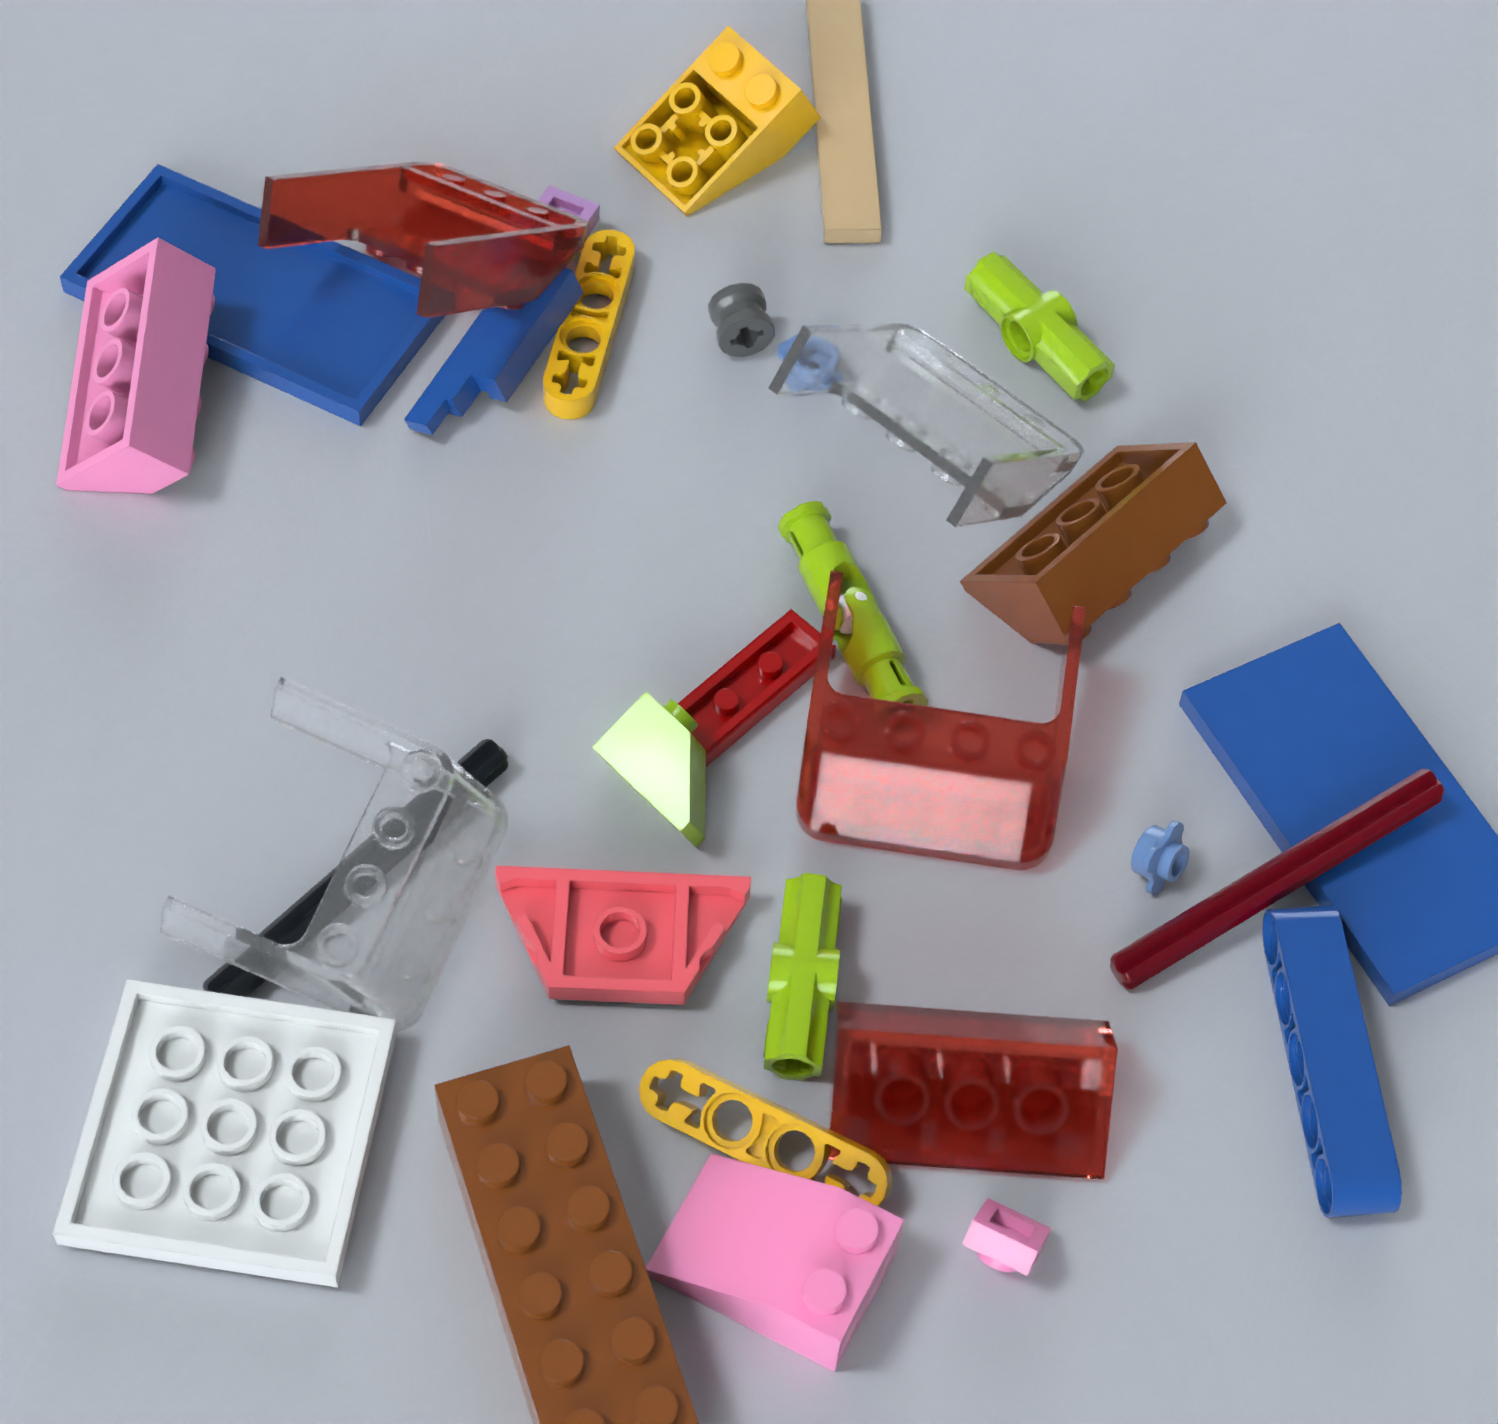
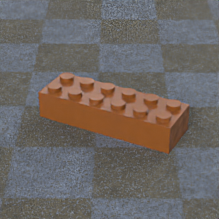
M570 1045L435 1084L438 1120L533 1424H699Z

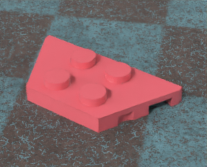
M496 865L495 869L496 888L548 998L556 1000L684 1005L750 899L751 877L498 865Z

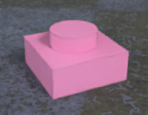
M987 1198L972 1220L962 1245L977 1251L980 1260L996 1270L1003 1272L1018 1271L1028 1276L1040 1256L1052 1228Z

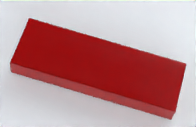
M792 609L678 703L699 724L692 732V735L706 750V767L835 658L836 645Z

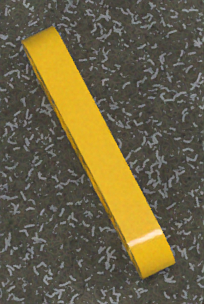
M607 229L601 230L589 236L584 243L575 276L584 293L557 330L543 376L544 404L547 410L556 417L578 419L591 412L596 404L634 275L635 245L632 239L623 232ZM607 255H614L610 264L609 274L601 272V261H604ZM602 294L611 299L612 302L606 307L592 309L585 306L581 300L587 295ZM579 337L591 338L599 344L596 349L587 353H579L568 347L570 341ZM570 372L578 374V387L573 389L572 394L561 393L567 389Z
M680 1058L658 1061L648 1067L641 1077L639 1094L640 1101L646 1112L655 1119L742 1162L815 1181V1177L820 1174L828 1162L831 1145L840 1150V1154L833 1160V1164L850 1171L857 1169L861 1163H865L870 1167L868 1180L877 1185L875 1193L864 1192L858 1197L876 1206H880L890 1194L893 1182L891 1169L885 1159L875 1151L691 1061ZM679 1072L683 1075L680 1087L697 1097L706 1096L707 1085L716 1090L702 1109L700 1125L692 1121V1117L698 1112L699 1107L687 1101L673 1102L669 1108L663 1104L666 1093L657 1087L660 1078H673ZM728 1100L742 1102L752 1114L751 1130L741 1140L727 1138L717 1127L716 1117L718 1110ZM797 1130L804 1132L814 1144V1159L809 1167L804 1170L796 1171L789 1169L779 1158V1141L788 1131ZM833 1173L826 1175L825 1184L836 1186L849 1192L850 1183L847 1180Z

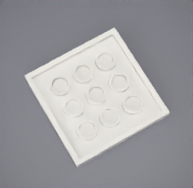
M127 979L52 1233L57 1245L338 1288L398 1032L396 1019Z

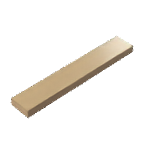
M805 0L813 106L821 116L815 124L824 243H880L882 227L861 1Z

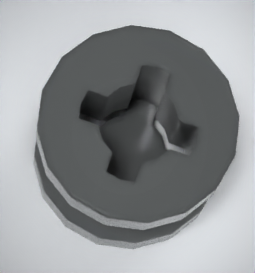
M749 283L729 285L713 295L708 304L711 321L718 327L716 330L718 345L725 354L737 357L753 355L765 349L775 336L773 321L765 313L766 299L764 293L758 286Z

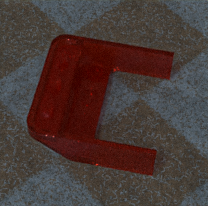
M407 162L265 176L258 246L264 249L336 240H352L366 244V251L370 254L402 259L407 262V269L422 274L417 315L428 318L492 307L511 310L523 309L525 302L536 300L584 248L588 223L581 217L453 167L431 162Z
M830 571L796 798V818L802 830L814 839L832 843L1014 870H1027L1038 866L1048 856L1055 836L1069 752L1086 607L1073 606L1066 628L1054 719L1046 723H1037L846 695L835 691L830 686L828 679L841 601L843 572Z

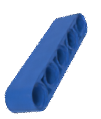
M1333 905L1267 909L1264 913L1262 925L1264 953L1320 1209L1327 1218L1396 1213L1401 1205V1176L1339 911Z

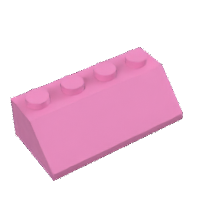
M156 238L87 281L56 486L74 491L153 494L189 475L195 460L193 442L196 419L202 406L200 388L203 366L209 353L206 342L209 318L215 305L213 287L216 268L170 243Z

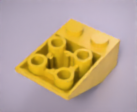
M727 26L614 146V149L686 216H689L782 159L816 124L821 116L802 89L731 27Z

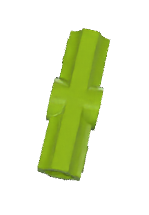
M995 251L979 259L974 269L966 275L964 289L1000 325L1001 336L1007 349L1019 361L1026 363L1034 359L1073 399L1080 398L1083 402L1097 395L1105 383L1112 378L1115 364L1078 328L1076 315L1071 304L1058 291L1050 290L1043 294L1005 255L999 256Z
M803 873L799 877L786 879L779 942H773L766 1001L771 1003L769 1021H767L763 1058H765L764 1069L777 1074L780 1079L804 1081L807 1078L821 1076L828 1012L834 1009L840 950L835 949L837 932H839L842 904V885L832 882L826 875Z

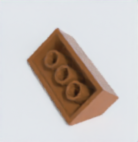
M1196 442L1119 445L966 575L960 583L969 595L1030 643L1070 646L1087 637L1092 630L1091 624L1107 610L1118 607L1127 601L1132 594L1130 589L1146 575L1152 574L1166 566L1171 559L1170 554L1185 540L1196 537L1205 531L1209 526L1208 520L1227 502Z

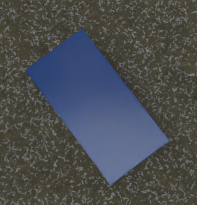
M160 164L154 167L60 275L63 292L84 301L88 280L156 238L170 243L216 268L213 287L215 305L209 318L206 342L209 349L208 358L360 427L452 308L451 292Z
M1340 622L1183 690L1179 701L1180 707L1281 852L1286 851L1420 769L1431 770L1436 778L1441 781L1445 792L1439 804L1305 884L1319 906L1333 905L1337 908L1342 921L1347 947L1388 1006L1498 954V835Z

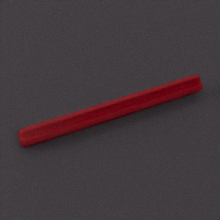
M1429 769L1418 770L1113 954L1110 958L1111 964L1109 966L1114 977L1125 989H1134L1439 804L1445 792L1441 781Z

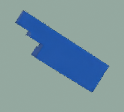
M519 258L405 417L404 421L409 429L433 435L447 414L463 417L480 391L487 392L491 399L508 402L584 293L573 270Z

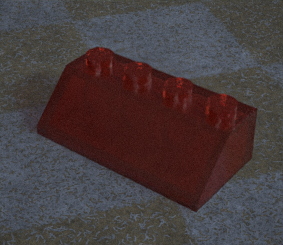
M837 1001L831 1070L829 1129L875 1151L885 1159L887 1164L1104 1180L1118 1047L1109 1021ZM830 1145L828 1160H834L840 1154V1150Z

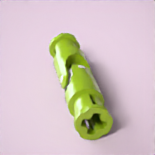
M821 501L802 503L784 514L779 521L778 531L787 543L793 545L800 559L798 570L829 629H831L855 682L866 687L875 705L873 716L876 722L882 728L902 726L918 717L926 709L929 701L920 687L914 686L904 667L906 656L889 623L880 612L878 604L846 543L837 540L829 524L831 514Z

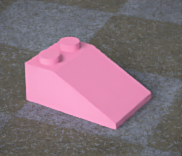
M711 1153L646 1266V1270L650 1278L835 1372L898 1251L904 1219L842 1188Z

